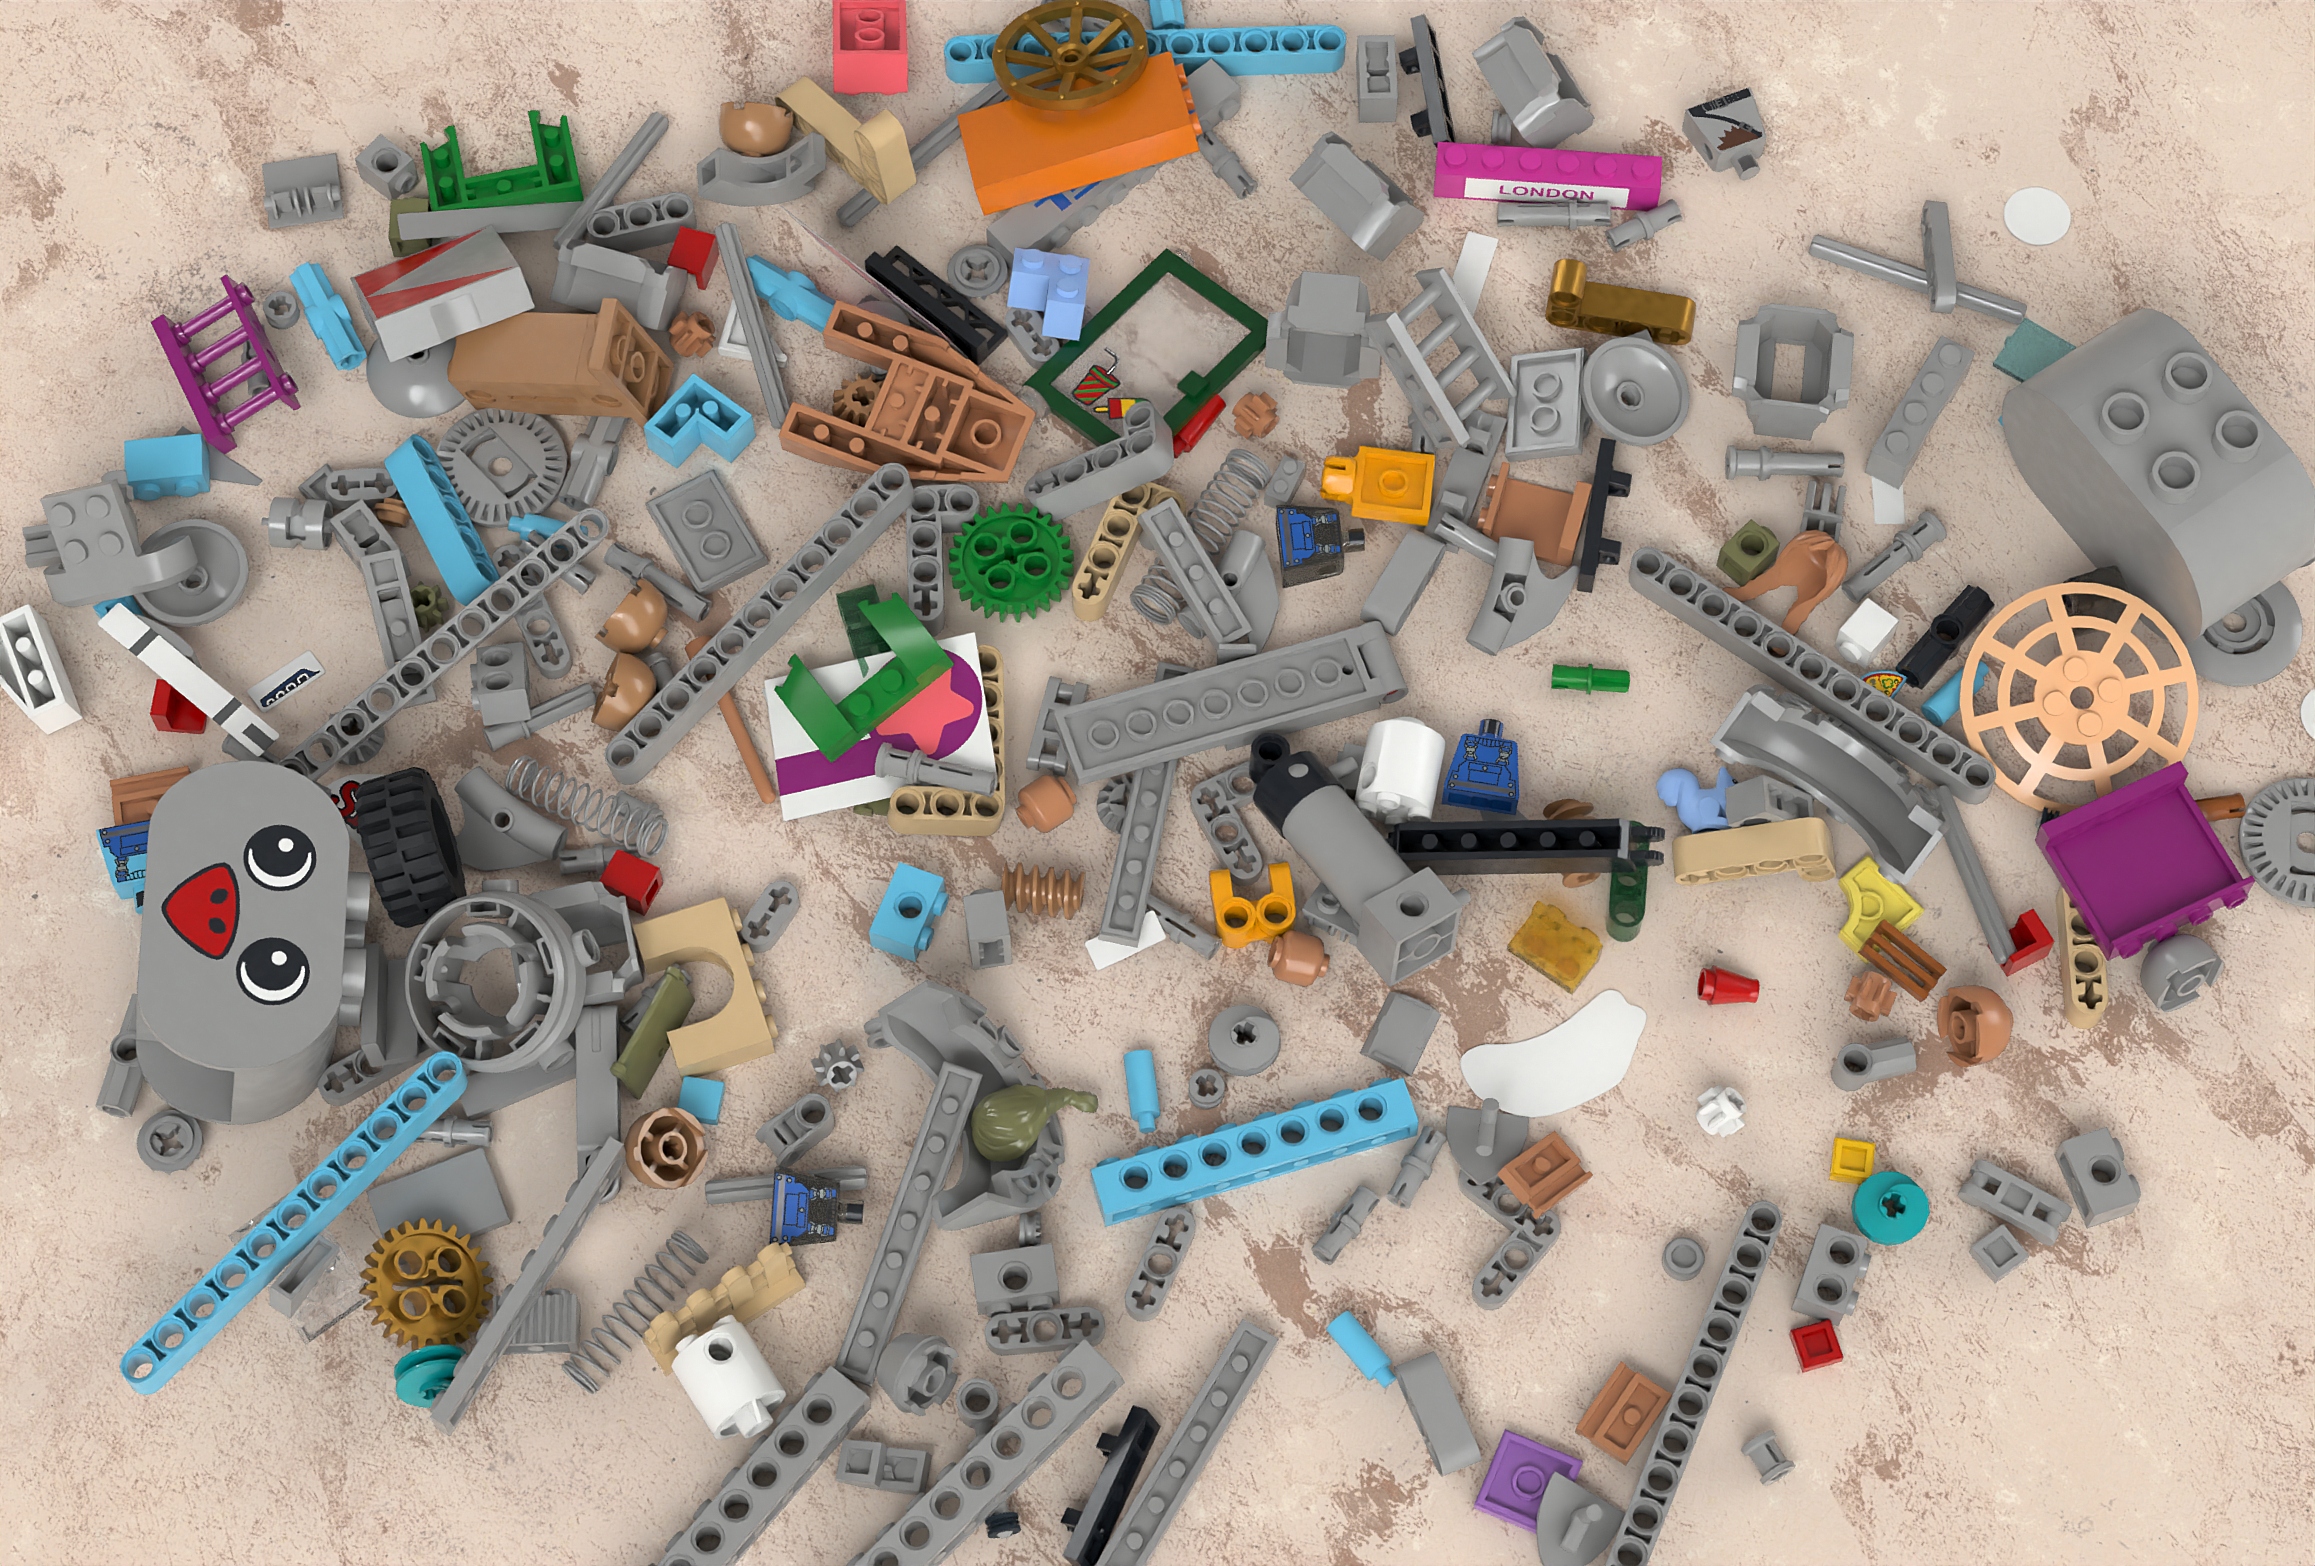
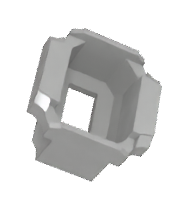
M1524 16L1513 17L1500 27L1502 29L1500 33L1472 52L1479 68L1522 137L1534 148L1553 149L1572 134L1576 133L1579 135L1592 126L1593 119L1595 118L1589 112L1591 104L1570 70L1557 54L1552 55L1548 52L1545 54L1541 47L1545 36Z
M1332 131L1326 133L1312 147L1314 151L1289 180L1365 252L1383 262L1408 233L1412 234L1420 226L1425 213L1415 207L1414 201L1368 159L1362 161L1351 151L1352 145Z
M566 237L561 244L557 260L560 262L550 300L599 313L603 298H615L620 301L641 326L669 332L668 329L672 326L671 321L676 316L681 294L684 295L688 280V270Z
M1302 271L1301 276L1296 278L1292 284L1286 300L1285 310L1269 313L1265 367L1283 371L1284 376L1291 380L1293 384L1350 389V387L1360 384L1361 379L1379 378L1381 354L1365 329L1364 322L1370 317V304L1367 287L1361 282L1360 276Z
M1770 303L1760 306L1754 318L1739 320L1731 395L1739 397L1745 402L1747 416L1753 424L1754 434L1811 441L1813 431L1821 422L1826 423L1827 417L1832 411L1847 407L1851 385L1854 333L1838 326L1836 314L1829 312L1827 309ZM1776 343L1805 346L1801 403L1771 399Z
M591 881L534 892L528 895L553 908L566 921L573 933L582 929H588L595 937L599 948L628 942L630 957L618 971L612 972L610 970L586 975V992L583 1007L625 999V993L632 986L644 982L635 934L625 896H619V898L612 896L604 888L602 882ZM527 919L521 933L534 944L540 953L536 940L542 938V935L534 924ZM510 949L518 993H520L521 981L518 966L526 961L519 953Z

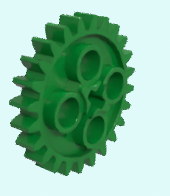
M1003 503L1001 513L996 514L993 508L988 506L986 518H982L976 513L973 516L974 526L963 523L961 527L964 536L954 535L953 542L956 548L949 549V560L952 562L948 564L949 575L954 576L952 578L953 589H960L961 601L971 599L970 605L973 612L983 606L986 619L994 611L999 612V619L1002 623H1004L1007 614H1013L1015 621L1019 623L1022 612H1027L1032 619H1035V608L1040 607L1042 610L1049 612L1050 603L1048 599L1060 602L1061 591L1059 589L1069 590V579L1067 577L1074 574L1073 565L1070 564L1074 561V552L1069 549L1070 538L1069 536L1061 537L1063 535V526L1061 524L1051 527V514H1047L1039 519L1037 507H1034L1026 514L1023 512L1022 503L1017 505L1015 512H1010L1007 504ZM1022 536L1031 539L1027 543L1022 544L1014 541ZM986 549L995 552L994 554L986 557L978 554L980 551ZM1032 569H1042L1045 571L1038 576L1028 573ZM1000 581L1009 584L1002 589L992 587L994 583Z

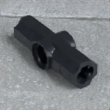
M1968 585L1943 614H1939L1934 618L1929 630L1896 666V671L1907 677L1906 684L1912 688L1916 687L1922 690L1944 664L1958 654L1961 645L1994 609L1995 604L1991 601L1988 593L1978 586L1972 587ZM1937 634H1947L1951 636L1953 640L1945 641L1941 639Z

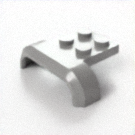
M117 479L47 494L40 499L63 565L59 563L48 566L43 571L53 601L66 607H79L164 588L190 576L198 563L189 535L176 537L163 546L142 552Z

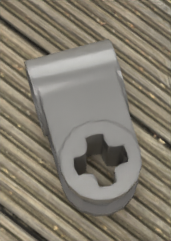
M810 1093L802 1096L781 1114L768 1120L760 1127L755 1137L760 1143H766L777 1157L776 1164L779 1168L784 1169L796 1163L807 1151L833 1132L835 1117L828 1100L823 1095ZM819 1110L825 1113L824 1118L817 1123L805 1121L806 1116L812 1111Z

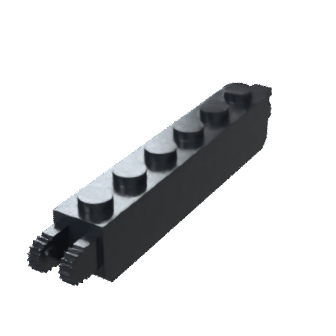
M1620 818L1409 822L1394 825L1393 832L1388 833V838L1385 840L1414 874L1428 866L1436 875L1636 872V867L1664 864V854L1662 852L1637 850V843L1665 840V830L1656 826H1632L1630 821Z

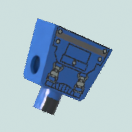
M1483 719L1480 721L1478 735L1462 734L1444 783L1441 804L1516 815L1519 800L1518 746L1515 741L1502 739L1504 727L1502 722L1495 719Z

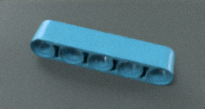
M412 434L385 459L384 463L450 592L458 602L467 606L499 580L500 576L435 451L424 438L417 434Z

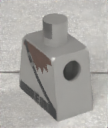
M1750 87L1685 110L1682 131L1712 171L1721 172L1734 167L1741 180L1751 179L1760 172V167L1755 159L1763 155L1766 134Z

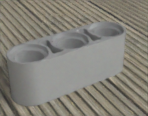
M682 192L667 193L599 209L593 212L587 220L590 244L624 253L675 242L680 226L694 230L697 228L693 201L690 196ZM677 214H684V216L680 218L673 217ZM639 223H648L645 226H636ZM604 231H610V232H611L610 234H607V235H600V233H602V232H604Z
M1410 528L1366 599L1360 613V620L1366 623L1379 621L1386 633L1396 636L1441 563L1447 545L1414 528Z
M1432 1351L1395 1366L1394 1371L1400 1389L1440 1476L1443 1477L1480 1462L1481 1455L1476 1440L1436 1353Z

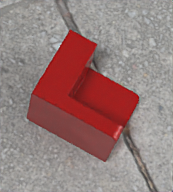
M680 226L669 254L667 265L688 270L687 273L695 275L697 288L706 290L720 255L716 236Z
M157 679L150 716L157 731L203 734L208 715L164 679Z
M617 850L598 881L603 883L604 888L610 895L618 898L619 896H625L628 909L643 916L646 915L663 885L659 867L622 850Z
M2034 909L2021 914L2015 927L2009 930L2017 952L2010 955L2005 964L1999 965L2008 977L2049 955L2055 941Z

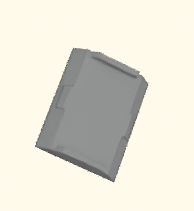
M1389 992L1360 1054L1412 1076L1441 1014L1431 1008L1430 1005L1410 996Z

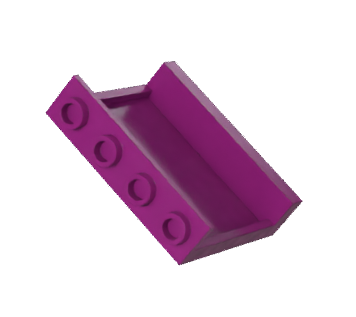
M2181 761L2042 824L2035 838L2036 844L2107 961L2121 956L2122 959L2129 958L2141 951L2144 947L2143 944L2154 939L2159 943L2170 936H2174L2179 931V927L2191 923L2192 926L2202 924L2214 915L2213 911L2224 906L2228 910L2238 907L2249 898L2248 893L2255 882L2253 876L2246 879L2242 878L2184 785L2189 773Z

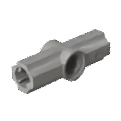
M591 416L585 433H580L577 436L571 452V467L559 493L560 502L571 510L581 512L586 508H592L604 477L610 476L615 468L619 452L618 443L629 420L628 417Z
M132 994L120 1032L110 1044L111 1060L96 1102L98 1110L108 1113L110 1116L120 1118L132 1117L144 1080L137 1057L130 1061L123 1060L129 1051L136 1049L137 994Z

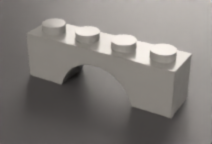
M1942 335L1940 336L1871 450L1865 469L1866 474L1899 490L1916 462L1937 418L1948 402H1952L1967 377L1975 355L1974 351Z

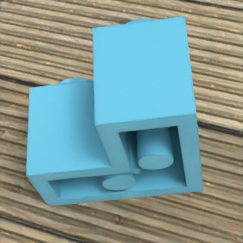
M694 373L643 426L648 448L676 469L701 443L732 463L756 437L752 415Z

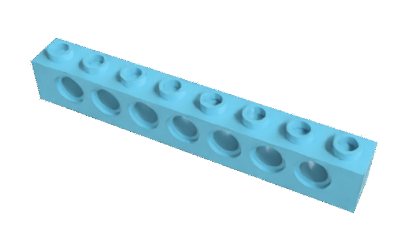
M1383 1078L1371 1083L1367 1089L1356 1092L1352 1089L1341 1090L1334 1093L1329 1100L1315 1103L1313 1100L1304 1101L1293 1106L1291 1111L1278 1115L1275 1112H1266L1256 1116L1253 1122L1240 1126H1237L1236 1123L1225 1124L1216 1128L1214 1133L1198 1138V1135L1195 1134L1187 1135L1176 1140L1175 1145L1161 1149L1158 1146H1149L1139 1150L1135 1154L1136 1156L1120 1160L1118 1157L1105 1159L1099 1162L1096 1168L1091 1169V1184L1104 1225L1107 1227L1417 1136L1419 1121L1404 1078L1394 1081L1392 1078ZM1371 1108L1378 1111L1381 1116L1376 1120L1370 1121L1364 1119L1360 1112ZM1326 1120H1335L1340 1123L1342 1128L1335 1132H1329L1324 1130L1321 1124ZM1288 1131H1295L1301 1134L1303 1139L1298 1143H1288L1282 1138V1135ZM1255 1142L1260 1144L1264 1150L1257 1155H1251L1246 1153L1243 1147L1248 1143ZM1210 1154H1219L1225 1161L1219 1166H1210L1205 1163L1204 1158ZM1178 1165L1183 1167L1186 1173L1181 1177L1173 1178L1164 1171L1169 1166ZM1131 1177H1141L1147 1184L1140 1189H1131L1125 1182Z

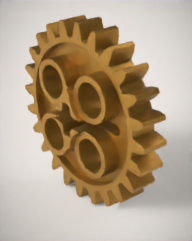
M424 1218L414 1222L413 1227L408 1220L404 1221L398 1226V1231L392 1227L384 1233L385 1240L380 1238L372 1244L377 1253L371 1252L364 1257V1261L372 1268H366L360 1272L359 1276L370 1281V1284L361 1288L359 1293L371 1296L372 1301L367 1303L363 1309L367 1311L376 1310L378 1315L372 1320V1326L384 1322L387 1327L382 1337L387 1338L396 1333L398 1335V1348L405 1345L409 1340L411 1341L412 1351L423 1348L425 1344L426 1346L440 1344L456 1346V1341L461 1344L470 1338L468 1331L474 1333L480 1329L481 1324L477 1319H482L489 1315V1310L481 1304L492 1300L494 1295L483 1289L494 1282V1279L482 1276L481 1271L487 1268L490 1263L489 1261L477 1262L475 1257L482 1250L481 1246L470 1250L467 1244L471 1235L466 1234L460 1239L456 1238L457 1225L455 1224L442 1231L441 1219L432 1222L429 1228ZM438 1256H442L449 1262L450 1273L441 1269L438 1264ZM399 1258L409 1263L411 1275L405 1274L399 1268ZM422 1280H423L424 1285H427V1286L412 1287V1286L416 1285L417 1283H419V1282L422 1281ZM448 1281H459L461 1283V1287L449 1284L440 1285L432 1291L429 1287L430 1285L443 1284ZM392 1285L406 1286L412 1288L403 1291H395ZM443 1297L452 1300L455 1306V1313H450L445 1309ZM403 1299H407L414 1304L416 1309L415 1316L405 1311Z

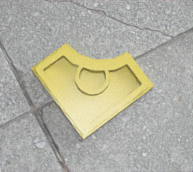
M1869 855L1841 877L1838 883L1847 897L1849 906L1848 921L1840 930L1838 937L1865 964L1869 961L1860 955L1858 951L1880 921L1885 919L1903 933L1924 913V909L1899 884L1888 881L1878 872L1880 866ZM1883 934L1881 935L1884 939L1891 943V941L1887 937H1885ZM1875 944L1872 947L1878 953L1882 951V949H1880Z

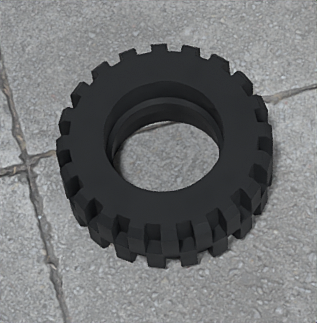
M418 767L408 768L364 781L355 792V799L357 801L355 809L358 816L357 823L361 833L363 850H365L367 864L372 873L376 890L381 897V902L384 909L387 910L389 918L394 921L396 926L410 928L424 924L446 904L467 896L465 877L462 871V862L458 853L456 838L453 834L451 822L446 813L442 797L439 795L437 786L429 772Z

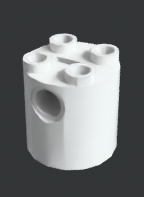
M1398 717L1385 720L1369 727L1355 796V804L1367 818L1383 822L1385 829L1391 832L1394 830V825L1398 823L1430 822L1446 744L1444 738L1433 729L1426 727L1421 720L1412 717Z
M728 1315L718 1320L712 1326V1330L700 1337L697 1334L689 1335L676 1345L675 1348L679 1354L671 1365L672 1370L715 1439L723 1440L740 1433L746 1439L752 1438L772 1424L773 1419L770 1414L783 1402L786 1397L785 1390L744 1325L737 1322L733 1315Z

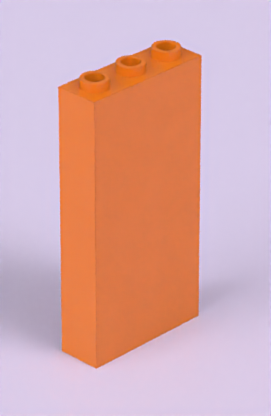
M1171 51L1149 57L1143 73L1131 87L1111 100L1084 109L1068 111L1043 110L1027 106L1015 99H1010L957 115L974 189L983 215H989L1200 151L1196 136L1203 133L1197 113L1189 114L1188 112L1195 110L1190 89L1182 90L1181 88L1188 85L1183 65L1174 64ZM1125 65L1102 71V73L1113 77ZM1079 78L1075 80L1072 91L1087 89L1096 86V84ZM1056 85L1043 90L1050 92H1058L1060 85Z

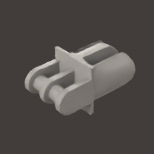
M1810 480L1808 482L1800 533L1811 530L1826 532L1828 535H1834L1831 538L1839 543L1846 486H1839L1834 513L1828 511L1832 484L1824 483L1819 510H1813L1817 481Z

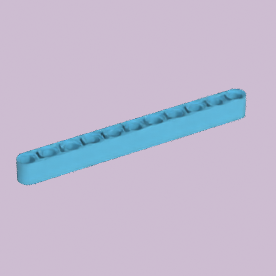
M1334 25L1145 30L1149 57L1171 51L1174 64L1183 65L1186 77L1210 59L1217 63L1229 76L1332 73L1341 69L1345 61L1346 36L1341 28ZM1102 31L1082 32L1081 43L1087 46ZM1121 31L1096 55L1132 47L1134 42L1126 31ZM1070 32L1048 33L1059 45L1069 42ZM1000 34L964 35L949 39L944 47L947 77L959 84L991 83L996 80L992 52ZM1031 34L1022 36L1011 49L1052 57ZM1324 48H1333L1334 50H1325ZM1287 49H1296L1298 51H1288ZM1251 50H1259L1261 52H1251ZM1215 51H1223L1224 53H1220V54H1219V53H1214V52H1215ZM1179 52H1186L1187 54L1181 55V54H1177V53H1179ZM961 58L966 59L964 61H956L957 59ZM1128 61L1096 68L1095 70L1100 72L1126 65ZM1007 62L1009 71L1017 79L1047 70Z
M441 1051L435 1053L423 1063L124 1354L121 1359L120 1370L135 1392L149 1395L160 1390L463 1094L467 1088L468 1080L462 1062L457 1055L452 1052ZM445 1070L456 1071L454 1077L448 1081L437 1080L439 1074ZM422 1098L426 1100L425 1105L418 1110L407 1109L410 1102L414 1099ZM393 1127L397 1129L396 1133L389 1139L378 1138V1134L385 1128ZM358 1156L367 1158L361 1167L356 1169L348 1168V1164L353 1158ZM333 1185L337 1187L334 1194L330 1197H318L319 1191L325 1186ZM296 1215L306 1216V1220L299 1227H288V1222L292 1217ZM264 1245H276L274 1252L270 1256L264 1258L257 1256L258 1251ZM235 1274H245L242 1284L233 1288L227 1287L230 1277ZM208 1303L215 1305L214 1310L208 1316L196 1317L197 1310L202 1305ZM177 1333L184 1334L183 1340L179 1345L172 1348L165 1347L166 1341L170 1336ZM146 1363L153 1364L152 1370L147 1376L134 1378L135 1371L139 1366Z

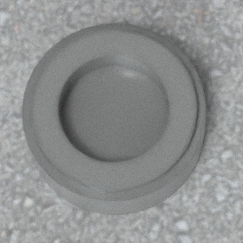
M1686 1237L1670 1241L1665 1247L1662 1256V1266L1665 1272L1671 1278L1678 1281H1688L1695 1278L1701 1272L1704 1264L1703 1249L1696 1241Z

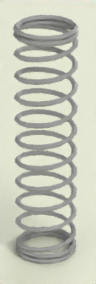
M527 755L519 757L513 762L507 773L505 789L511 795H519L522 801L525 802L532 801L535 807H545L548 813H558L561 819H572L574 825H585L586 829L590 832L598 831L599 835L603 838L611 837L615 844L624 843L628 850L637 849L641 856L651 858L657 855L665 844L669 832V824L665 818H656L655 814L651 813L642 821L643 811L641 807L634 809L628 817L630 810L628 801L622 802L615 810L617 803L615 795L609 796L603 802V791L598 789L589 797V783L581 785L576 791V777H571L563 785V771H558L551 777L550 766L545 765L538 771V762L536 759H532V757ZM527 760L528 763L520 775L518 788L512 791L513 777L519 766ZM548 769L544 785L534 796L535 787L541 773ZM561 775L559 787L548 801L550 787L554 779ZM574 781L572 793L561 807L563 793L567 785ZM533 782L531 790L532 798H525L522 795V793L526 791ZM587 787L585 799L574 813L576 799L581 790ZM546 788L544 797L545 804H538L535 801V799L539 797ZM600 793L598 805L587 819L589 806L595 795ZM559 794L557 803L558 810H551L548 807V805L551 802H553ZM613 799L611 811L600 825L603 810L609 800ZM572 800L571 816H564L561 811ZM586 804L584 822H577L574 817L580 813ZM626 805L625 815L619 826L613 831L618 812ZM599 811L597 817V828H590L587 823L591 821ZM637 811H640L637 824L627 836L628 826L632 817ZM612 817L610 834H603L600 829ZM650 817H653V820L647 825L641 837L646 822ZM626 821L623 840H616L614 834L621 829ZM662 822V830L658 842L647 853L648 839L654 828ZM640 826L637 834V846H629L627 840L635 834Z
M676 1230L674 1234H671L672 1239L666 1240V1247L670 1254L665 1252L655 1253L659 1266L653 1264H646L644 1266L646 1275L650 1280L643 1277L634 1278V1284L639 1293L633 1290L623 1291L624 1299L628 1305L621 1302H614L612 1304L618 1318L611 1315L602 1316V1322L607 1331L601 1328L591 1329L592 1337L597 1344L590 1341L580 1342L581 1349L586 1357L573 1353L570 1354V1361H564V1364L561 1365L563 1371L587 1392L596 1394L600 1390L599 1385L576 1364L573 1357L589 1363L606 1377H610V1373L592 1358L584 1344L598 1349L618 1365L621 1364V1361L601 1343L595 1331L610 1337L628 1352H632V1348L623 1342L609 1327L605 1320L606 1318L617 1322L631 1331L637 1338L642 1339V1335L627 1323L616 1306L631 1311L650 1326L651 1321L633 1305L627 1293L643 1299L659 1313L664 1312L660 1306L645 1294L637 1281L640 1280L653 1286L669 1300L674 1301V1297L656 1282L648 1268H653L665 1274L679 1287L685 1288V1284L672 1275L663 1265L659 1255L675 1261L692 1276L696 1275L692 1268L679 1259L669 1243H675L685 1254L698 1263L705 1264L709 1260L706 1251L685 1233Z

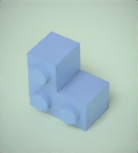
M1015 248L1007 306L1043 311V336L1079 341L1090 258L1078 257L1072 254L1063 255L1042 252L1037 249Z

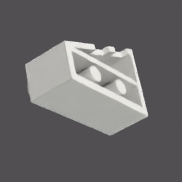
M30 604L1 616V687L47 735L82 719L81 711L47 621Z

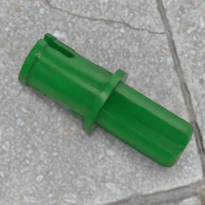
M1553 664L1551 689L1586 691L1587 695L1591 694V690L1626 693L1629 690L1630 674L1626 670L1593 668V664H1588V667Z

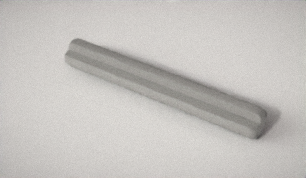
M864 1165L785 1173L796 1176V1182H803L809 1189L812 1186L817 1189L828 1186L837 1188V1192L865 1189L868 1184L867 1171ZM774 1174L707 1181L705 1184L707 1203L714 1205L772 1199Z

